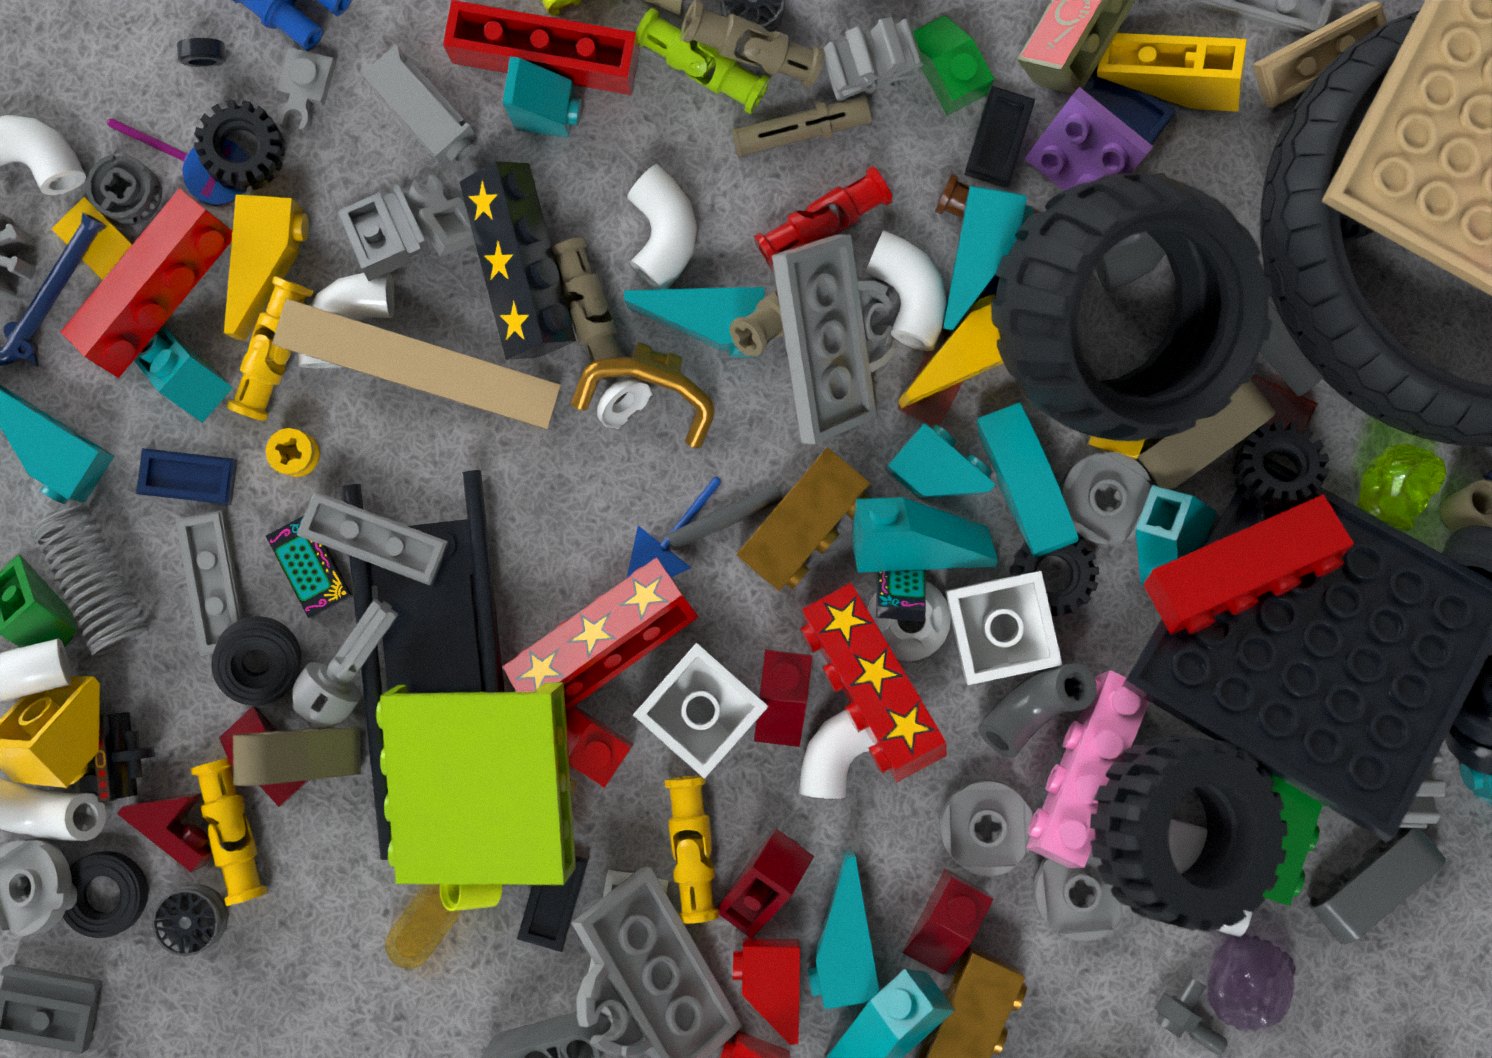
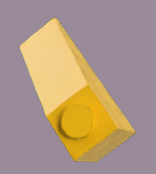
M1116 33L1098 64L1097 77L1190 109L1238 112L1245 72L1247 39Z
M236 194L224 334L235 340H247L256 325L259 314L264 312L270 301L275 287L272 284L273 277L278 276L284 279L299 254L300 241H306L308 238V216L306 213H302L303 208L292 198Z
M995 294L982 298L971 305V313L959 323L897 400L901 409L1003 364L997 348V340L1000 339L999 331L993 325L991 317V300L996 299Z

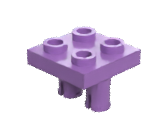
M1079 87L1024 159L1064 191L1075 185L1092 182L1104 176L1131 174L1153 146Z

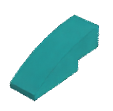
M1019 402L977 418L978 437L996 473L997 485L1033 557L1036 558L1078 542L1077 532L1056 478L1021 403Z

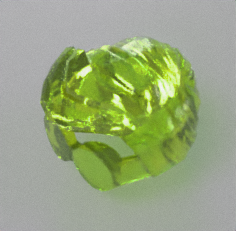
M1398 444L1388 447L1380 455L1375 456L1369 466L1365 468L1360 482L1357 507L1398 530H1411L1416 524L1415 517L1422 513L1431 497L1439 492L1447 473L1444 459L1434 455L1431 451L1410 444Z

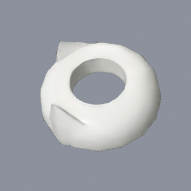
M634 377L624 378L614 383L605 391L597 405L599 420L605 427L619 429L620 426L628 421L627 418L636 410L640 411L646 406L650 396H652L650 387L645 381ZM627 393L620 402L613 405L620 396Z

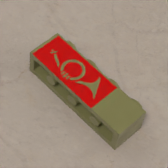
M1052 0L1048 4L1031 37L1025 43L1017 59L1031 80L1041 87L1074 94L1079 87L1084 89L1135 0Z

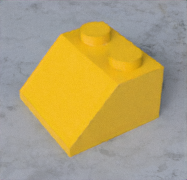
M71 676L70 685L20 697L0 719V769L14 783L67 788L86 773L88 769L87 764L99 751L100 683L96 678L92 676Z

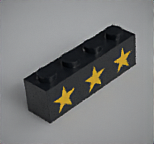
M495 161L459 181L505 359L537 358L575 342L576 338L571 317L568 312L530 164Z

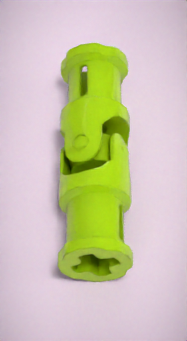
M650 8L635 31L639 48L645 46L666 59V65L674 70L685 71L688 77L716 95L721 92L744 105V111L751 115L765 95L770 85L771 77L766 74L760 77L738 64L737 61L718 55L716 48L694 40L690 43L681 41L680 35L682 30L660 18L658 10ZM716 65L713 77L709 78L706 76L710 69Z

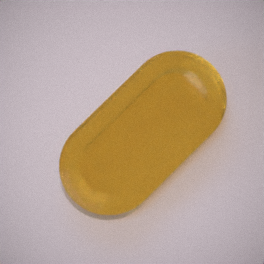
M428 884L420 890L388 933L385 942L386 953L389 959L398 967L412 969L421 966L432 955L459 919L462 910L448 911L443 906L439 891L440 884Z

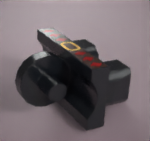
M130 712L99 716V751L94 756L95 768H88L86 773L79 779L80 793L94 794L98 796V802L114 801L138 795L136 778L143 777L141 759L155 757L154 747L140 748L138 730L131 731Z

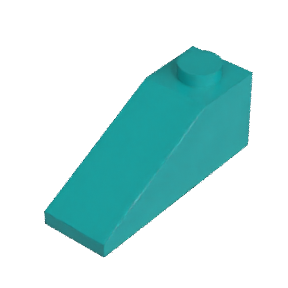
M969 185L943 322L944 329L953 330L996 274L1002 256L1009 254L1017 240L1014 236L1015 233L1034 211V206L1026 205L1027 195Z
M765 287L624 290V300L627 308L720 351L729 350V357L731 358L755 357L746 356L739 351L733 343L729 329L730 324L736 318L747 317L756 310L758 302L765 297Z
M0 385V428L28 475L43 484L40 489L43 494L59 503L66 504L68 500L85 503L115 456Z
M904 497L856 499L851 543L858 573L997 566L998 559L987 526Z
M853 851L843 853L814 952L816 966L807 968L812 997L822 995L824 1010L869 1002L880 992L857 862Z
M904 969L869 1001L826 1058H903L950 1016L955 1009L926 971Z

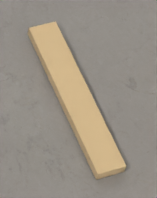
M289 299L285 300L272 345L546 430L548 429L561 386L557 383Z

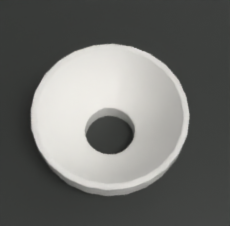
M925 581V622L921 630L916 633H906L901 630L896 619L876 618V593L869 603L868 611L897 660L915 661L930 656L941 647L949 633L951 617L947 601L940 590Z

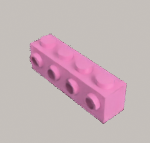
M1111 670L1095 677L1097 691L1093 703L1086 709L1081 710L1077 721H1073L1069 726L1063 741V747L1066 750L1060 765L1056 764L1046 783L1045 790L1048 791V795L1042 809H1037L1028 828V835L1031 837L1026 849L1068 868H1085L1092 850L1090 841L1096 839L1095 829L1090 828L1091 813L1096 814L1099 802L1094 800L1099 785H1107L1109 778L1105 775L1113 763L1125 762L1122 756L1124 752L1132 747L1149 703L1146 699L1122 686L1126 677Z

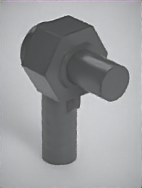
M1189 976L1177 997H1171L1164 992L1154 1008L1160 1013L1155 1021L1179 1038H1181L1184 1031L1189 1032L1190 1037L1216 1055H1220L1225 1051L1228 1041L1225 1037L1204 1025L1203 1018L1194 1012L1193 1008L1206 989V986L1192 976Z

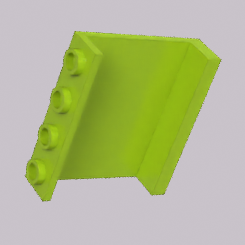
M544 683L534 692L407 694V685H397L381 695L377 705L376 718L379 728L383 729L384 748L381 752L380 766L382 773L387 775L388 794L385 798L384 814L386 820L391 822L392 840L388 848V861L390 866L394 867L396 884L564 885L576 869L564 683Z

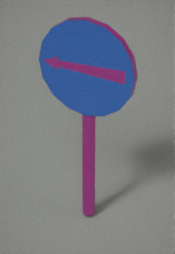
M110 118L107 120L109 127L184 161L182 168L184 183L190 193L202 203L214 206L230 204L235 201L236 194L242 195L244 193L237 191L234 186L228 189L223 187L218 180L215 181L199 161V155L194 147L189 153H186L115 119ZM225 139L223 153L226 158L234 162L249 160L245 151L233 141Z

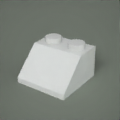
M1041 571L945 590L964 680L967 685L1062 665Z
M696 643L636 710L633 716L705 779L767 709L768 705Z

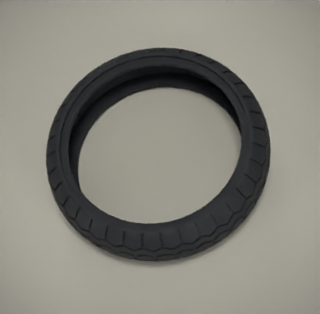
M1419 11L1390 21L1349 46L1323 69L1296 103L1272 151L1262 190L1260 238L1263 265L1270 275L1274 304L1291 338L1307 360L1324 377L1323 380L1339 395L1369 416L1402 432L1446 444L1492 447V386L1464 380L1438 369L1406 348L1386 329L1368 305L1350 269L1343 244L1340 211L1322 202L1353 141L1354 135L1372 105Z

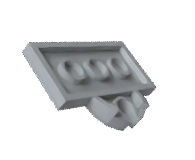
M851 234L834 235L772 255L801 443L818 444L877 418L871 372L886 365L897 351L891 347L893 341L891 329L893 325H874L871 329L870 318L873 311H888L892 308L890 299L885 294L888 287L876 281H857Z
M642 867L571 923L595 963L583 978L577 995V1020L579 1026L590 1027L597 1023L599 1014L604 1007H607L612 1015V1024L609 1031L603 1035H594L589 1043L595 1049L610 1055L625 1057L641 1055L647 1051L650 1058H709L743 1027L651 867Z

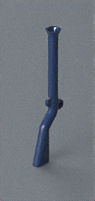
M82 212L81 224L19 323L9 322L4 326L3 333L8 340L4 347H0V366L9 365L21 358L38 367L37 345L31 339L97 234L107 228L104 223Z

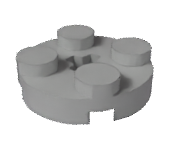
M1105 452L1096 453L1084 458L1068 470L1060 485V491L1079 538L1097 545L1118 544L1136 536V527L1151 489L1149 484L1151 480L1141 464L1121 453ZM1108 487H1112L1115 490L1113 499L1118 504L1115 509L1106 507L1104 510H1101L1097 506L1099 500L1095 497L1097 489L1105 491Z
M994 780L972 781L950 794L940 815V838L951 858L967 871L980 876L1002 875L1015 868V864L1021 861L1024 855L1030 851L1026 847L1031 837L1028 835V828L1033 818V813L1020 794L1005 784ZM983 815H990L991 821L999 823L1000 826L999 831L991 833V840H983L982 834L974 831L975 823L981 822Z
M24 839L9 842L0 848V929L2 931L10 930L15 933L14 936L21 937L49 931L61 920L65 910H70L77 900V889L72 884L68 862L61 852L59 844L54 840ZM27 878L31 882L30 895H25L23 890L28 885Z
M1092 850L1085 868H1068L1045 857L1039 865L1033 882V898L1038 913L1051 929L1074 941H1093L1105 937L1114 930L1112 927L1118 923L1121 916H1125L1129 906L1122 905L1112 895V885L1104 884L1097 869L1102 864L1101 859L1093 857ZM1083 879L1086 886H1093V894L1086 896L1085 904L1078 905L1076 898L1069 896V890L1075 887L1076 881Z

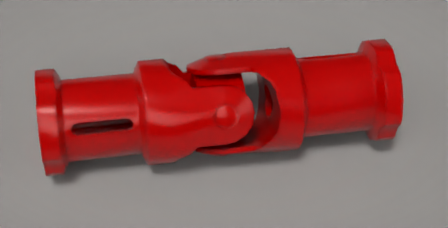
M874 166L866 169V175L845 188L841 186L835 187L810 203L804 211L799 210L788 215L787 222L765 235L761 233L754 235V241L768 266L774 272L772 255L837 235L857 224L859 216L881 203L885 206L893 202L892 194L880 172ZM835 204L839 218L836 214L832 213L828 205Z

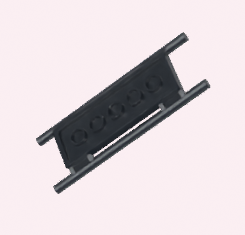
M481 470L462 472L467 519L408 526L449 542L432 586L349 555L356 624L373 601L372 586H377L378 600L381 603L385 601L392 606L391 609L398 613L397 618L382 638L388 691L397 685H407V694L484 692L472 581L473 575L486 692H505ZM361 484L343 485L344 502L364 510ZM377 645L361 667L380 860H388V848L392 840L391 822L386 820L384 814V803L388 794L387 775L382 773L380 766L381 752L384 748L383 729L379 728L376 718L377 705L380 701V696L383 695Z

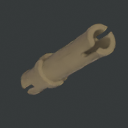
M861 95L858 98L825 105L824 101L815 103V109L774 118L738 129L733 128L731 132L737 156L740 158L747 154L782 147L822 136V139L826 140L832 138V133L864 124L868 125L872 123L867 98L865 95ZM839 115H843V116H844V117H841V118L824 121V122H821V123H818V124H814V125H810V126H806V125H805V124H808V123H812V122H815V121L824 120V119L831 118V117H835V116H839ZM792 127H797V129H795V130H791V131H787V132H783V133H779V134L767 136V137H764V138H759V137H758V136L765 135V134H769V133H773V132H776V131H780V130H784V129H788V128H792Z

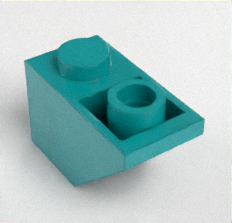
M164 325L134 359V362L160 394L201 423L206 420L233 388L221 373Z
M924 423L885 468L890 475L918 499L984 495L990 492L996 485L988 478L992 473L991 470L975 456L970 455L966 459L953 448L956 440L936 424L931 429Z
M1152 485L1136 527L1140 585L1143 586L1153 569L1203 548L1217 511L1192 495Z

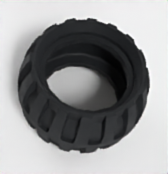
M1137 173L1104 176L1095 181L1078 184L1066 189L1046 203L1045 212H1037L1027 218L1014 236L1017 240L1009 254L1003 255L996 272V276H999L996 299L991 300V317L993 325L999 331L1000 339L997 340V348L1007 371L1017 379L1019 388L1024 395L1045 414L1066 427L1098 438L1116 441L1164 438L1195 427L1196 421L1201 418H1209L1218 414L1232 402L1230 397L1240 385L1249 382L1259 365L1255 361L1263 340L1268 341L1272 320L1268 318V297L1273 296L1270 275L1261 265L1258 256L1262 252L1251 233L1217 199L1200 189L1168 177ZM1147 232L1165 251L1175 277V311L1163 342L1143 365L1118 379L1098 381L1082 357L1076 319L1081 291L1101 257L1124 238Z

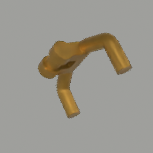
M639 341L636 344L632 358L599 359L589 363L580 376L571 401V405L574 408L582 411L588 410L599 379L608 377L631 376L676 391L697 410L685 438V442L694 448L702 447L715 415V407L711 398L690 378L681 374L682 356L671 352L665 355L653 351L652 346Z

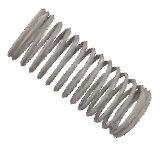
M75 506L44 518L32 527L31 534H33L35 542L42 545L40 553L47 554L44 560L47 563H51L49 571L56 573L54 581L61 582L58 588L60 591L65 592L63 599L70 601L68 609L75 610L72 615L73 619L80 620L77 628L85 629L82 637L89 639L86 645L89 647L91 655L100 656L121 648L125 643L120 642L126 636L137 634L134 639L143 637L148 633L149 627H146L147 623L145 622L136 623L143 615L139 613L119 620L98 633L87 635L93 628L110 623L113 620L110 618L118 614H131L137 610L138 605L132 604L123 607L92 624L82 625L90 618L105 614L109 610L106 608L117 603H120L117 606L132 601L133 596L126 595L96 608L87 615L77 616L84 609L100 605L104 601L101 599L116 593L114 596L124 594L128 591L129 586L125 585L111 589L92 598L81 606H73L78 600L95 596L99 592L95 590L110 583L112 584L109 587H115L124 580L122 576L110 578L119 572V567L105 569L114 563L115 558L102 559L110 553V549H99L105 544L106 540L96 539L100 536L101 530H91L96 526L97 521L88 520L92 515L90 507ZM72 519H81L77 524L64 528L66 524L63 523ZM87 526L81 531L84 533H81L74 537H61L64 534H67L75 529ZM92 535L86 540L90 542L75 547L76 545L65 547L76 540ZM62 542L61 544L54 547L52 550H45V547L47 545ZM95 545L91 549L95 550L81 557H79L81 554L72 555L84 548ZM66 552L57 559L49 560L53 554ZM100 554L96 559H94H101L99 561L91 563L85 567L83 566L86 563H80L90 557ZM73 560L61 569H54L58 563ZM103 564L99 569L104 570L97 572L89 577L87 576L91 572L83 573L89 569H92L96 566ZM79 569L66 578H59L64 572ZM107 574L104 578H110L90 587L94 582L89 581ZM87 577L72 587L63 588L67 582ZM90 587L77 596L68 597L73 591ZM124 623L132 624L119 630H116V627ZM101 636H104V637L100 638L99 640L95 641L93 644H91V643H92L94 640H96L97 638H99V637H101Z

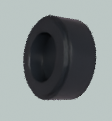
M189 38L177 42L178 61L183 65L191 67L222 65L226 61L225 43L223 41L212 38Z

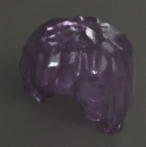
M1243 934L1241 937H1228L1218 949L1211 970L1207 975V999L1217 1018L1224 1021L1226 1025L1234 1026L1238 1031L1251 1030L1253 1032L1281 1022L1289 1012L1294 995V974L1296 971L1294 959L1287 952L1282 951L1280 947L1274 946L1270 940H1262L1257 935L1249 936Z

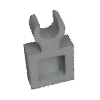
M288 47L277 87L280 95L289 97L288 102L281 107L278 113V122L283 128L287 127L289 116L299 113L302 116L299 130L302 133L309 131L312 122L309 112L311 103L325 105L336 65L333 58Z
M430 175L426 184V188L430 193L423 191L417 181L414 180L408 195L412 203L421 208L416 221L438 255L441 257L475 245L467 210L461 199L457 197L447 201L443 195V185L434 175Z

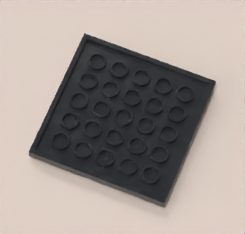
M1266 456L1264 457V468L1270 476L1282 482H1290L1296 479L1297 473ZM1245 486L1238 488L1204 547L1278 514L1270 513V504H1267L1263 510L1256 508L1255 505L1259 499L1253 496L1247 502L1242 496L1247 488ZM1320 487L1311 500L1324 494L1354 543L1341 557L1344 564L1321 577H1317L1314 571L1299 577L1301 583L1281 595L1275 596L1272 590L1257 596L1259 600L1257 604L1241 613L1232 615L1228 609L1214 615L1216 621L1213 624L1193 634H1189L1185 628L1171 635L1161 618L1122 686L1213 740L1225 741L1234 744L1237 750L1247 751L1256 758L1259 767L1265 768L1269 773L1388 842L1394 839L1492 649V581ZM1284 507L1280 513L1285 512L1286 508Z

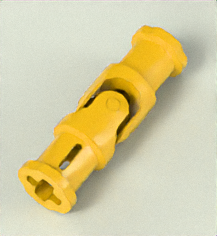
M274 276L272 279V284L275 287L266 312L259 314L248 351L241 363L239 370L243 375L235 397L229 400L226 406L236 413L260 421H266L269 414L265 411L274 385H280L286 369L285 365L292 352L273 346V339L269 338V336L276 332L286 299L304 304L306 298L312 297L314 292L312 289L278 276Z
M228 758L190 768L192 775L198 777L204 800V804L200 807L202 816L210 823L208 825V837L216 867H221L228 893L224 898L225 905L229 906L267 894V886L260 883L254 859L258 855L250 823L243 814L245 811L244 797L241 794H237ZM244 836L242 845L232 851H226L220 845V843L238 841Z
M701 775L664 779L665 788L670 789L672 817L668 819L671 852L674 860L678 862L673 870L674 882L679 883L681 912L678 915L685 924L702 923L719 918V909L714 908L711 885V880L715 878V868L710 859L712 852L710 817L704 813L702 785L706 783V778L704 779ZM683 830H694L699 832L702 836L698 834L689 835L687 838L679 839V832Z

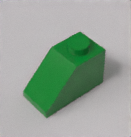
M943 15L913 31L924 63L921 69L947 116L988 94L994 77L973 38L951 19Z
M18 554L0 571V635L19 648L58 638L66 647L72 640L73 635L78 631L71 610L68 609V606L26 560Z

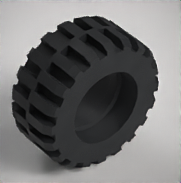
M1171 736L1147 739L1143 746L1134 745L1124 752L1122 756L1125 761L1124 763L1114 762L1106 772L1105 776L1109 778L1106 786L1099 785L1094 798L1099 804L1097 813H1091L1090 828L1095 829L1096 840H1091L1090 843L1093 857L1101 859L1102 864L1097 869L1104 884L1112 885V895L1122 905L1130 906L1133 913L1144 918L1188 930L1218 931L1224 925L1233 926L1243 921L1247 917L1244 911L1254 912L1265 901V898L1262 896L1265 890H1273L1279 879V876L1275 874L1278 864L1283 865L1287 850L1282 849L1283 836H1288L1287 821L1281 820L1280 810L1285 808L1279 792H1273L1270 788L1274 785L1272 778L1265 768L1257 767L1258 762L1256 758L1247 751L1237 750L1234 744L1221 740ZM1193 789L1200 798L1205 810L1207 836L1203 849L1195 863L1181 874L1172 860L1169 849V825L1177 804Z

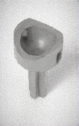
M374 599L329 665L310 662L305 666L293 687V708L299 715L322 728L335 725L350 716L361 700V693L352 680L397 618L398 613L391 609V605L385 601L381 603ZM315 700L324 704L321 710L317 705H313Z

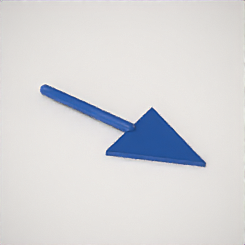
M714 477L671 532L690 523L721 484L719 477ZM639 525L637 526L627 578L638 568L645 566L656 557L671 577L691 567L669 550L671 545L667 537L660 543Z

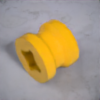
M292 428L281 429L270 437L266 445L267 461L279 473L293 477L306 476L314 471L319 463V445L313 437L300 430Z

